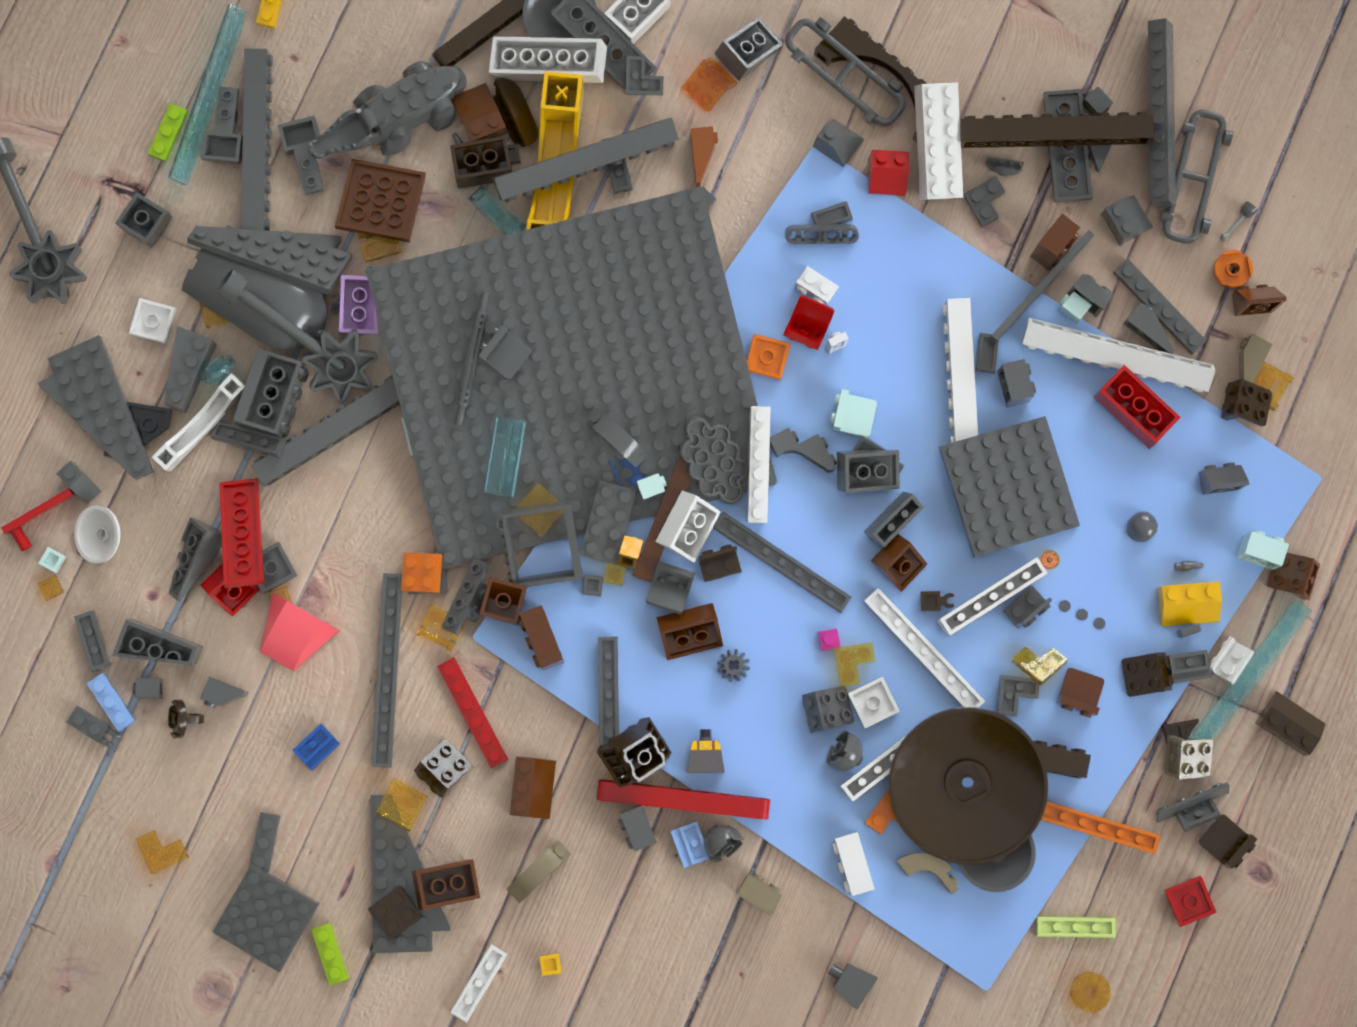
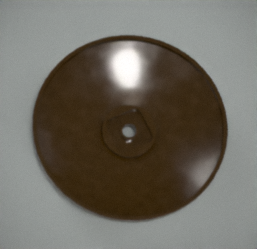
M958 707L943 710L929 716L917 724L905 736L892 760L889 774V796L892 810L899 825L906 835L922 850L932 856L952 863L980 864L1008 855L1031 836L1045 810L1048 796V779L1039 749L1032 738L1018 724L1006 716L988 709ZM964 778H971L973 785L971 787L963 786L962 781Z

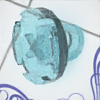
M227 354L226 358L222 356L211 361L204 368L205 372L200 373L201 380L206 384L216 382L220 386L223 380L232 373L231 369L236 364L235 359L232 355Z

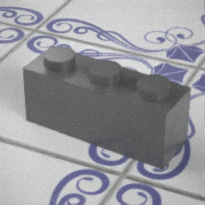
M903 491L864 533L875 545L884 548L924 506L912 493Z

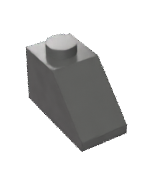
M71 460L56 473L86 504L90 503L101 492L82 469Z
M209 677L200 699L205 700V705L215 708L216 705L224 706L245 697L248 692Z

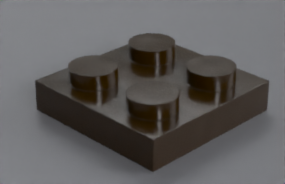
M400 885L368 908V911L390 941L423 917Z

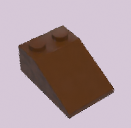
M486 83L454 95L452 100L470 142L508 134Z
M1267 284L1258 285L1252 289H1249V286L1238 287L1232 294L1235 316L1273 313L1287 301V297L1275 287H1268Z

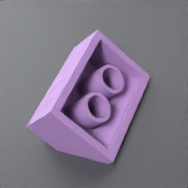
M341 275L339 335H347L352 329H356L359 336L377 334L378 317L367 276Z

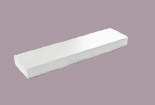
M493 944L489 946L452 1008L451 1014L466 1023L468 1022L508 953Z

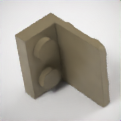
M1174 735L1167 736L1165 774L1177 779L1210 777L1213 739L1185 740Z

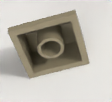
M748 873L736 894L771 916L782 897L779 893L781 889L771 883L767 886L762 882L764 878L756 873H753V875Z

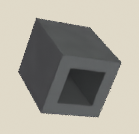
M1099 87L1094 90L1089 89L1083 95V106L1092 116L1105 113L1113 104V101Z
M136 678V683H133L132 689L135 698L163 699V679Z

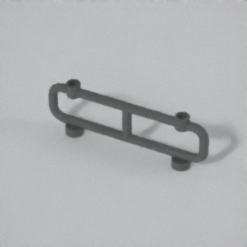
M819 17L816 22L805 18L796 22L787 33L785 39L786 47L793 53L790 57L797 63L801 61L865 113L863 117L868 122L872 123L874 121L881 126H888L894 123L905 108L904 97L899 93L904 86L893 77L887 83L827 32L832 26L823 18ZM807 26L849 60V63L836 79L793 44L794 36L802 27ZM855 66L898 102L897 108L888 118H881L841 84Z
M1208 110L1195 111L1191 115L1189 122L1184 123L1182 133H1186L1176 171V202L1182 178L1205 183L1193 232L1190 236L1175 234L1170 230L1175 206L1162 210L1160 221H1163L1164 235L1172 241L1184 244L1196 241L1200 233L1208 234L1212 220L1204 218L1221 147L1222 145L1230 146L1234 133L1233 131L1226 130V121L1221 114ZM1200 117L1215 120L1219 124L1207 176L1185 170L1196 122Z

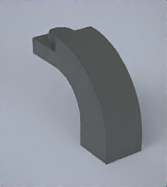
M599 407L585 420L589 426L635 468L649 454Z

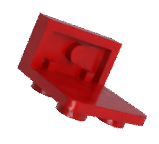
M801 295L783 336L788 337L792 341L802 343L808 348L818 350L835 310Z

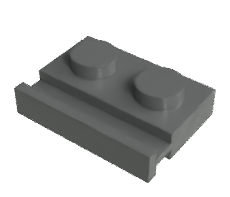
M1207 650L1168 656L1173 684L1212 678Z

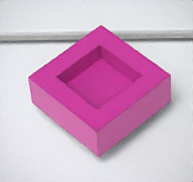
M837 628L818 632L821 651L841 648Z

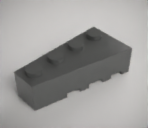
M127 619L112 656L195 665L198 662L203 646L137 620Z

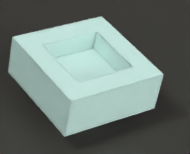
M47 547L38 564L58 573L67 556Z

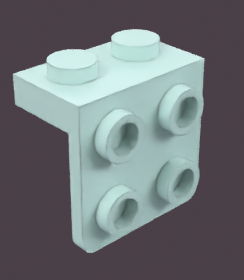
M842 389L840 394H836L834 405H837L836 413L832 412L830 421L833 424L832 430L869 437L877 402L872 399L850 395L849 390Z

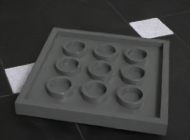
M251 864L214 928L213 933L280 972L320 903L255 864Z

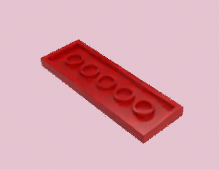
M258 478L219 482L224 587L233 588L264 584Z

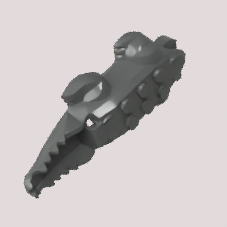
M417 61L403 71V79L388 88L380 85H372L365 88L353 101L354 105L359 109L343 113L324 133L308 144L310 154L316 159H321L330 154L359 150L373 144L381 146L382 155H394L402 152L410 142L412 136L411 129L426 122L435 131H440L453 123L455 108L451 100L454 98V95L462 93L466 88L467 80L465 73L457 66L432 68L428 62ZM376 127L377 132L373 133L372 128Z

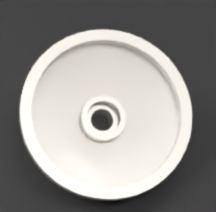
M90 506L79 515L74 529V540L78 552L85 560L91 563H104L116 553L121 535L116 516L110 509L104 506Z

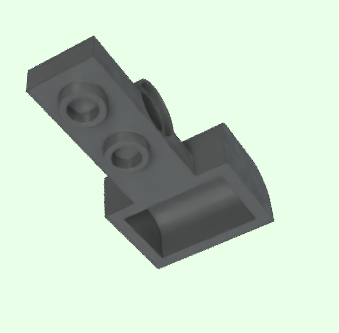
M219 86L214 132L204 131L201 153L203 161L241 164L243 136L242 134H234V129L238 122V88Z
M315 116L279 124L278 128L285 154L295 153L305 195L324 191L317 159L310 154L308 144L320 136Z

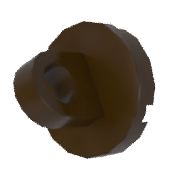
M173 700L171 702L173 705H170L168 711V726L173 730L170 733L173 738H183L186 724L204 723L203 714L186 713L183 700Z

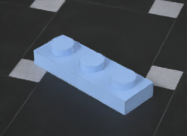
M101 673L86 683L118 732L136 721L105 673Z

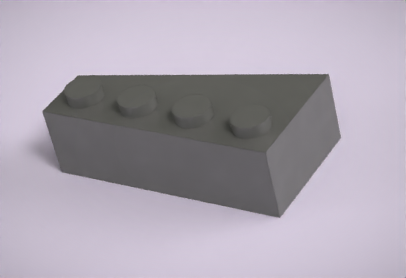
M177 326L164 403L173 409L186 413L217 344L209 338Z

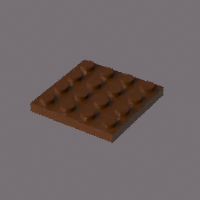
M352 159L335 222V229L410 243L426 172Z

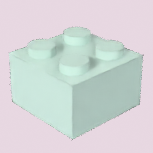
M1254 530V532L1252 531L1242 536L1236 558L1274 570L1283 565L1289 544L1285 543L1284 539L1273 536V538L1265 536L1266 533Z

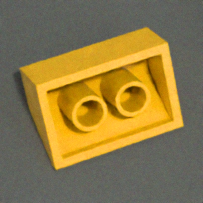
M1220 581L1167 585L1157 588L1161 626L1220 621L1222 604Z

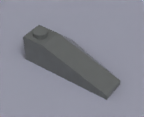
M190 517L181 541H184L183 551L178 553L179 568L174 571L169 594L177 601H181L222 548V532Z

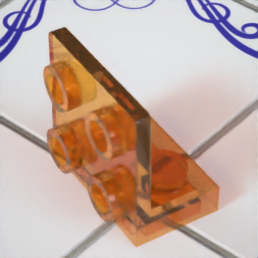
M707 58L702 60L683 84L682 89L706 112H710L724 93L729 89H733L738 82L714 59Z

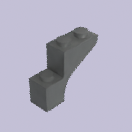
M789 428L770 437V446L776 458L787 453H796L827 473L835 471L837 461L833 454L829 455L826 449L828 444L824 437L820 438L819 434L797 444L799 439L795 431L791 432Z

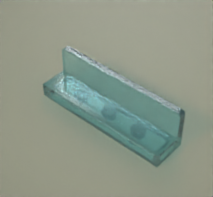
M503 417L496 418L485 493L514 498L526 421Z

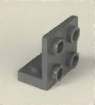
M1031 586L1003 612L1018 629L1022 626L1026 628L1036 620L1034 617L1036 614L1040 616L1051 607L1049 603L1052 599L1049 597L1045 600Z

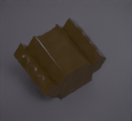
M650 717L639 719L636 725H631L618 736L610 738L608 744L600 745L596 751L618 787L630 785L634 781L639 783L666 765L665 761L669 759L672 753Z

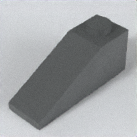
M1140 302L1123 324L1158 351L1173 354L1174 350L1156 313L1153 312V308L1146 303Z

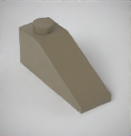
M1254 334L1243 339L1240 344L1242 350L1239 354V379H1244L1251 383L1254 382L1273 344Z

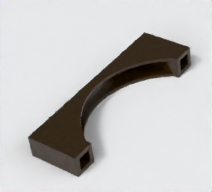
M844 16L829 34L861 61L878 65L892 73L908 91L915 110L914 86L927 83L923 79H918L914 76V72L909 67L901 65L895 55L887 53L881 43L874 42L868 32L860 30L854 20L847 19ZM824 39L815 48L814 55L827 66L834 62L849 61ZM917 131L914 133L913 138H912V139H913L914 141H916V142H917Z

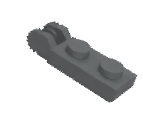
M76 706L66 723L112 750L115 745L104 739L106 733H109L116 739H120L122 736L111 729V726L79 706Z

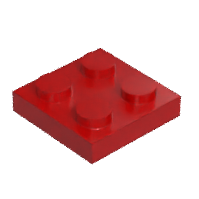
M1197 876L1164 890L1179 927L1217 913L1202 876Z

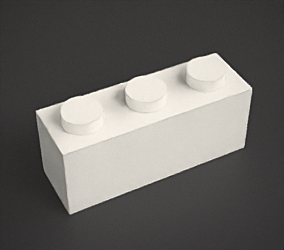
M858 832L834 838L835 843H832L835 855L838 854L841 861L838 862L840 873H844L846 881L843 882L846 893L850 892V895L854 896L875 890Z

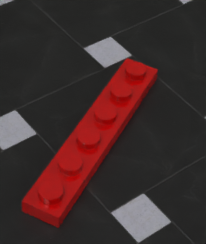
M455 657L438 665L437 667L490 768L493 769L509 760Z

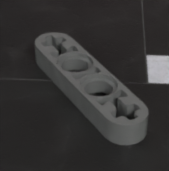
M851 224L790 225L785 230V239L790 244H852L859 238L857 227ZM814 230L818 235L815 238H809L807 233ZM834 230L837 234L834 238H828L826 233ZM840 230H842V238H840ZM793 231H795L797 234L795 235V238H791V234ZM849 231L853 232L852 237H848Z

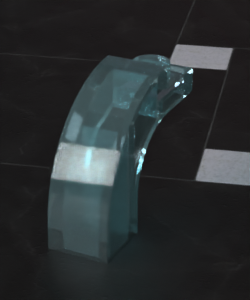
M480 186L468 198L477 210L504 235L523 231L527 226L521 219L511 214L483 186Z

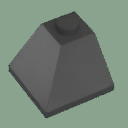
M833 118L819 132L813 147L844 167L864 139Z

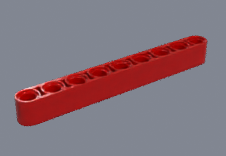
M598 780L596 800L763 820L769 819L770 799L638 783L618 787L616 782L612 780Z

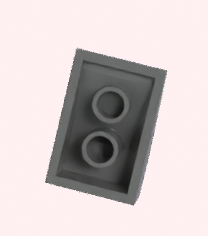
M758 17L725 39L714 54L735 78L740 81L781 48L783 43Z
M851 450L837 452V490L851 493L900 489L899 450Z

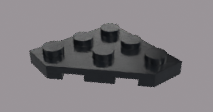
M127 402L144 446L169 429L172 409ZM104 451L105 457L112 458L106 451Z

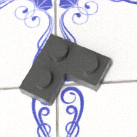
M626 56L625 95L663 96L664 76L645 75V56Z
M997 176L963 194L981 227L999 218L991 201L1005 194L1006 191Z
M1000 675L997 713L1017 716L1019 697L1038 699L1040 679Z

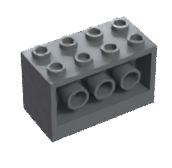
M258 348L233 421L241 427L282 438L288 436L290 419L294 418L296 414V401L300 400L303 392L301 389L302 384L307 381L309 375L306 366L301 361Z

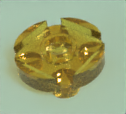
M1083 972L1077 975L1072 982L1070 990L1071 999L1078 1008L1087 1012L1101 1010L1111 998L1109 983L1103 976L1095 972ZM1087 987L1095 988L1093 997L1090 995L1086 996Z

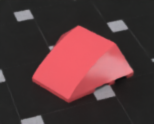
M273 592L260 652L294 671L340 630Z

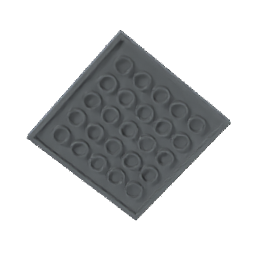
M1046 416L938 447L973 558L1080 526Z

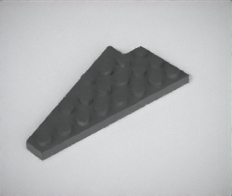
M195 226L187 237V243L328 295L352 260L351 253L338 249L342 237L337 235Z
M98 335L47 358L54 375L38 382L39 386L135 480L154 473L102 337Z
M371 795L372 905L400 885L418 909L412 871L423 869L424 867L392 796ZM442 907L419 910L423 917L391 941L372 916L373 953L433 951L432 931H451Z

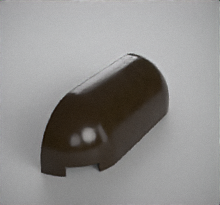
M495 79L493 85L496 86V95L493 96V99L514 144L518 143L521 147L533 144L538 138V127L522 91L509 79Z

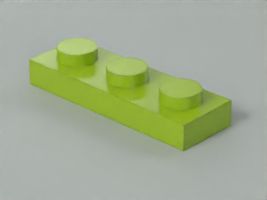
M172 103L169 104L147 153L149 156L167 162L187 117V109Z
M328 923L311 929L329 986L348 980L349 976L332 924Z

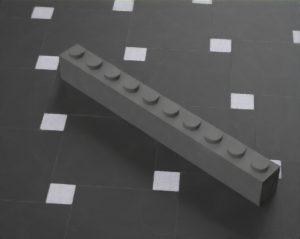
M1166 18L1148 21L1149 115H1153L1154 138L1150 142L1151 203L1157 208L1176 206L1173 25Z
M244 49L241 229L270 231V219H267V213L271 211V204L268 201V194L271 193V184L268 182V176L271 175V164H268V157L272 155L271 146H269V139L272 138V129L269 128V121H272V110L269 109V103H272L270 84H273V76L270 73V66H273V56L270 55L267 49Z
M667 118L492 179L499 200H505L507 203L516 200L517 195L523 194L524 197L533 194L534 189L541 188V190L551 188V183L558 181L559 184L570 181L569 177L576 175V178L587 175L586 171L592 169L594 172L605 169L604 165L609 163L614 166L622 163L621 159L627 157L629 160L638 158L641 152L646 151L649 154L657 151L656 147L662 145L664 148L675 145L674 141L679 140L673 119Z
M393 375L386 378L384 384L380 386L375 385L368 390L369 393L363 397L359 395L352 400L353 403L350 405L339 407L334 415L323 417L316 426L307 427L300 436L289 438L286 441L287 444H285L280 458L271 455L257 458L254 461L255 464L251 465L262 485L267 488L399 406L400 402Z

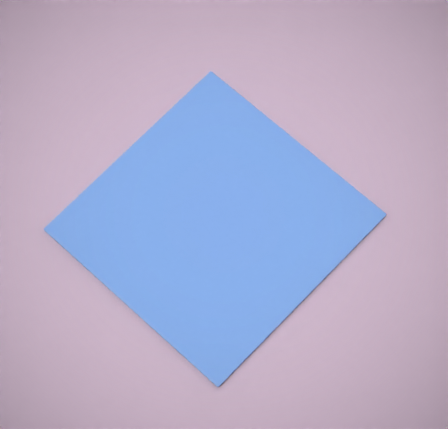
M812 147L725 272L746 361L754 334L791 343L781 381L750 373L757 405L771 407L770 437L789 428L791 432L795 431L799 439L797 444L819 434L820 438L824 437L828 444L826 449L829 455L833 454L837 461V452L853 450L861 436L832 430L833 424L830 421L832 412L836 413L837 405H834L836 394H840L841 390L844 389L849 390L850 395L875 400L877 402L871 434L867 438L887 450H899V462L904 465L899 474L900 489L845 493L837 490V464L835 465V471L827 473L796 453H787L776 458L770 446L769 452L777 482L775 485L768 487V523L747 522V492H744L741 499L733 504H728L721 499L707 503L721 511L717 520L725 512L850 595L851 599L843 611L839 613L712 528L695 563L677 556L665 547L659 561L695 573L684 610L713 603L723 646L667 660L656 617L674 612L646 603L651 583L632 576L635 569L581 556L580 551L585 533L576 535L583 579L527 587L522 611L523 613L542 605L564 663L544 671L541 667L537 668L532 657L536 654L534 649H529L525 639L528 637L526 631H522L520 624L516 626L485 618L474 633L473 639L599 725L598 637L618 636L619 734L624 732L629 726L636 725L639 719L650 717L672 752L669 759L665 761L666 765L661 767V769L692 790L770 799L768 820L731 817L987 991L1006 965L1090 835L1040 820L1035 831L1031 834L1036 850L1033 869L1023 883L1005 892H989L974 886L963 875L958 863L949 861L945 862L951 866L952 870L946 874L948 876L951 874L958 882L956 885L958 890L953 894H950L938 877L930 871H918L910 877L904 873L896 862L897 859L912 853L927 852L917 846L906 835L899 823L891 819L882 834H879L865 824V821L886 791L889 792V774L853 802L848 799L839 786L902 739L924 719L943 710L962 706L864 601L879 588L985 700L979 708L997 712L1000 675L1040 679L1038 699L1019 697L1017 716H1004L1018 724L1033 741L1047 742V746L1050 747L1055 744L1067 746L1066 750L1070 751L1074 748L1086 750V754L1091 755L1087 778L1078 779L1047 772V801L1102 817L1190 683V681L1174 683L1171 691L1129 697L1126 691L1122 659L1158 652H1165L1167 656L1207 650L1209 653L1265 568L1236 558L1242 536L1252 531L1254 532V530H1259L1266 533L1265 536L1273 538V536L1284 539L1322 478L1235 419L1228 421L1222 419V411L1185 386L1181 388L1175 386L1172 382L1166 381L1161 383L1152 377L1142 378L1137 376L1181 417L1149 449L1094 398L1096 393L1118 372L1117 368H1103L1094 362L1087 364L1078 358L1068 359L1059 353L1048 354L1043 349H1029L1022 344V337L1028 317L1111 338L1082 318L1076 324L1059 311L1062 305L1044 293L1040 294L999 339L995 373L977 372L976 362L979 334H993L1035 287L897 196L868 194V177L847 163L842 167ZM845 201L848 203L853 220L842 224L856 226L859 233L858 240L852 244H790L785 239V230L788 226L814 225L811 217L812 212ZM814 230L807 233L809 238H815L818 235ZM830 230L826 233V236L834 238L837 233L834 230ZM840 230V238H842V230ZM795 231L792 232L791 238H795V235H797ZM849 231L848 237H852L853 232ZM807 266L839 286V289L827 305L833 308L835 312L818 350L808 348L802 343L792 341L788 337L783 336L797 301L802 295L796 290L795 282L800 278ZM970 298L978 435L1046 416L1080 526L974 558L971 554L938 448L949 444L950 436H953L952 429H949V417H952L951 410H948V398L951 397L946 385L947 379H949V372H946L945 363L948 361V353H945L944 350L947 335H944L943 332L946 316H943L942 305H945L947 299ZM839 331L840 333L846 332L849 338L847 345L829 354L826 349L827 341L830 339L829 336ZM1025 359L1026 364L1029 363L1031 375L1029 377L1030 381L1035 384L1036 393H1034V397L1029 403L1006 408L997 371L1002 364ZM1232 462L1235 465H1242L1250 485L1237 491L1202 495L1199 472L1205 466L1216 465V468L1223 467V464ZM904 491L912 493L924 508L898 534L911 542L927 565L901 592L871 562L883 547L875 545L864 531ZM1138 512H1149L1158 523L1157 533L1146 542H1136L1129 537L1126 531L1127 522ZM656 515L628 522L625 536L643 540L641 552ZM564 538L536 545L518 570V577L572 570L573 564L569 539ZM729 544L732 547L736 546L742 572L704 582L698 561L702 552L713 549V552L720 551V547ZM1046 552H1052L1057 556L1058 562L1056 566L1051 569L1045 568L1048 574L949 637L946 636L937 622L1036 557L1041 562V557ZM1182 561L1203 563L1204 567L1182 572L1180 570L1175 571L1174 564ZM584 575L604 577L601 597L582 594ZM1220 581L1222 604L1219 622L1200 623L1201 632L1183 638L1178 637L1177 631L1197 624L1161 626L1157 588L1167 585ZM1033 586L1045 600L1049 597L1052 599L1049 603L1051 607L1040 616L1036 614L1034 616L1036 620L1026 628L1022 626L1018 629L1003 611ZM940 591V597L952 593L954 597H948L946 601L948 604H954V607L946 608L941 605V611H921L920 592ZM1063 600H1067L1071 604V608L1067 612H1063L1059 608V604ZM1085 609L1088 612L1086 620H1079L1076 613L1078 610ZM1096 618H1103L1105 620V627L1102 629L1095 628L1094 620ZM837 628L841 648L821 651L818 632ZM735 649H738L737 656H740L743 652L745 653L742 661L749 659V662L743 664V666H749L750 670L742 669L747 676L743 677L741 674H738L740 677L739 682H737L735 676H733L732 682H729L730 675L723 679L722 675L725 671L718 672V669L724 666L718 665L717 662H725L720 655L724 654L728 658L727 650H730L731 654L734 655ZM730 661L728 663L730 665L729 669L737 670L739 668L737 667L738 662L732 663ZM1068 668H1074L1104 679L1103 689L1097 705L1100 708L1098 715L1091 716V718L1080 715L1079 711L1073 710L1070 712L1061 709V705L1056 704ZM883 677L900 712L864 729L849 698L854 719L852 724L810 733L802 695L839 686H845L847 693H850ZM700 729H711V741H720L724 773H687L692 741H700ZM844 731L856 736L863 748L861 764L848 771L834 769L826 762L831 745L836 746L838 741L835 739ZM968 777L964 778L962 784L965 787H971L973 780ZM858 832L875 890L851 896L850 892L846 893L843 882L846 881L844 873L841 874L839 871L838 862L841 861L839 855H835L832 843H835L834 838Z

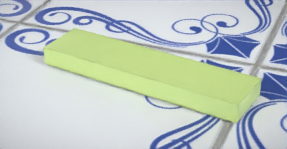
M1037 916L1036 936L1115 938V918Z

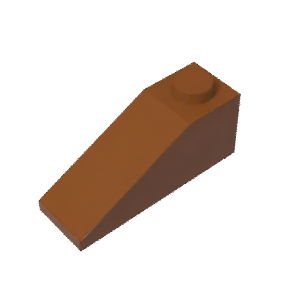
M713 126L690 129L696 187H701L715 150V144L718 143L717 132H713Z

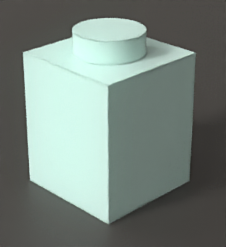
M1073 291L1070 296L1066 294L1061 300L1060 304H1062V307L1059 311L1077 324L1092 305Z
M659 473L636 481L643 500L665 492L664 487L667 486L664 476H659Z

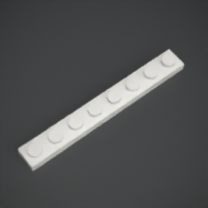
M879 588L864 601L962 707L979 708L985 702Z

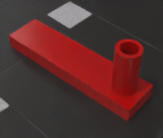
M68 488L4 525L1 529L4 534L11 533L23 552L32 547L21 526L75 496V493Z

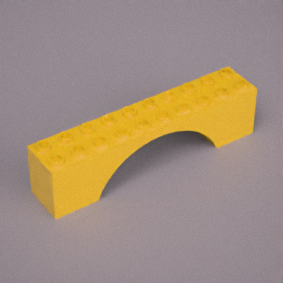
M545 71L541 99L538 162L578 149L584 96L583 75ZM574 176L569 177L570 181L559 184L558 181L551 183L552 187L541 190V188L534 189L526 230L570 219Z

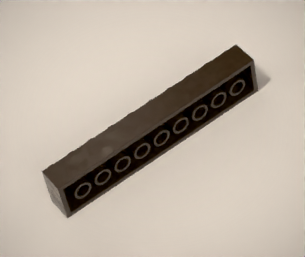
M1120 112L1117 115L1111 116L1110 113H1099L1098 116H1091L1090 113L1071 116L1069 113L1060 114V117H1052V114H1042L1041 117L1025 114L1021 115L1020 118H1014V115H1003L1002 118H995L994 115H985L983 118L964 116V119L960 120L961 148L1149 144L1154 138L1153 115H1148V112H1137V115Z

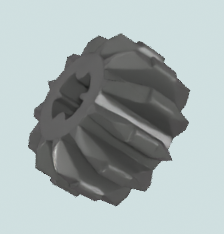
M735 649L734 655L731 654L730 650H727L728 658L724 654L720 655L725 662H717L718 665L724 666L719 668L718 672L725 671L722 675L723 679L730 675L729 682H732L733 676L739 682L740 677L738 674H741L743 677L747 676L742 669L750 670L749 666H743V664L749 662V659L742 661L745 653L743 652L740 656H737L738 649ZM730 661L732 663L736 661L738 662L737 667L739 668L737 670H730V665H728V663Z

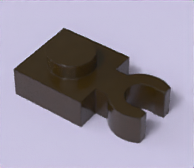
M921 591V611H941V605L946 608H953L954 604H948L946 599L954 597V594L948 593L940 597V591Z

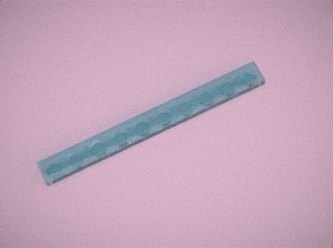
M228 4L168 175V178L182 185L188 184L203 141L204 131L207 129L218 97L219 86H222L247 14L246 11L234 4Z
M1298 599L1292 602L1254 652L1235 683L1228 686L1189 739L1210 738L1214 740L1312 612L1311 609Z

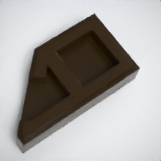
M1199 719L1162 725L1166 744L1167 736L1172 735L1187 740L1194 727L1198 724Z

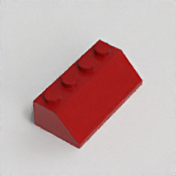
M1125 365L1094 396L1102 406L1149 449L1181 418Z

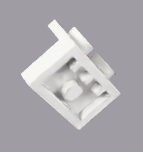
M808 266L795 282L796 290L805 296L807 294L813 300L824 305H828L839 289L838 285Z
M1230 636L1222 643L1221 650L1217 656L1211 660L1210 670L1217 677L1233 685L1254 652L1237 643Z

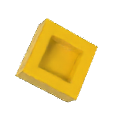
M559 953L539 956L542 976L562 973Z

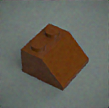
M899 534L871 560L878 571L901 592L927 565L911 542Z
M489 577L479 615L518 626V620L521 618L520 613H522L527 587Z

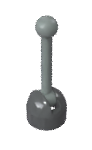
M1246 201L1240 209L1241 216L1226 233L1221 235L1222 241L1228 239V235L1244 217L1249 218L1255 215L1258 210L1253 204Z

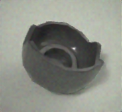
M1138 512L1128 520L1126 531L1134 541L1146 542L1157 533L1158 523L1149 512Z

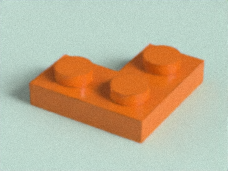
M886 791L865 821V824L879 834H882L891 819L898 823L892 810L888 791Z

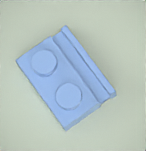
M697 821L671 831L684 868L710 859L705 851L704 839Z

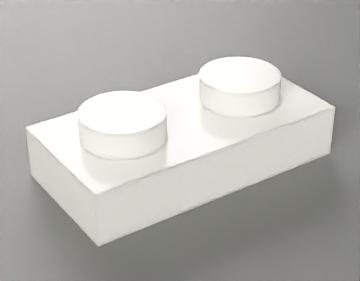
M839 331L829 336L830 339H828L826 345L828 353L835 352L847 345L849 338L846 332L840 333Z

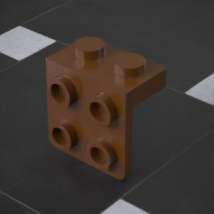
M1068 668L1056 704L1061 705V709L1070 712L1073 710L1079 711L1080 715L1091 718V716L1098 715L1100 708L1097 705L1103 689L1104 679L1074 668Z

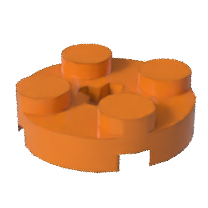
M1229 250L1216 259L1213 268L1214 276L1220 286L1232 289L1243 286L1251 277L1253 265L1250 258L1242 254L1241 251ZM1231 265H1233L1234 268H1238L1235 274H1232V272L1229 271Z

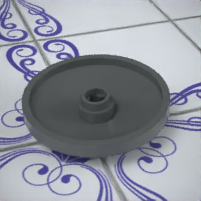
M563 0L524 1L522 18L526 32L530 37L573 38L550 14ZM580 9L572 11V17L575 19H580L583 15ZM589 22L585 25V30L592 33L596 26L594 23Z
M1030 836L1020 847L1002 858L980 864L958 863L963 875L974 886L989 892H1005L1019 886L1030 875L1036 857L1035 844L1032 836Z

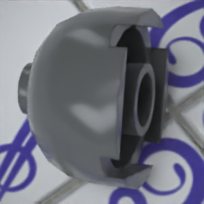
M844 731L835 739L838 741L836 746L831 745L826 759L829 766L840 771L851 770L855 766H859L863 760V748L860 740L853 734Z
M715 825L708 830L709 834L704 841L707 856L712 862L716 863L722 861L720 857H723L725 854L727 858L734 854L742 846L741 840H744V838L735 828L729 825Z

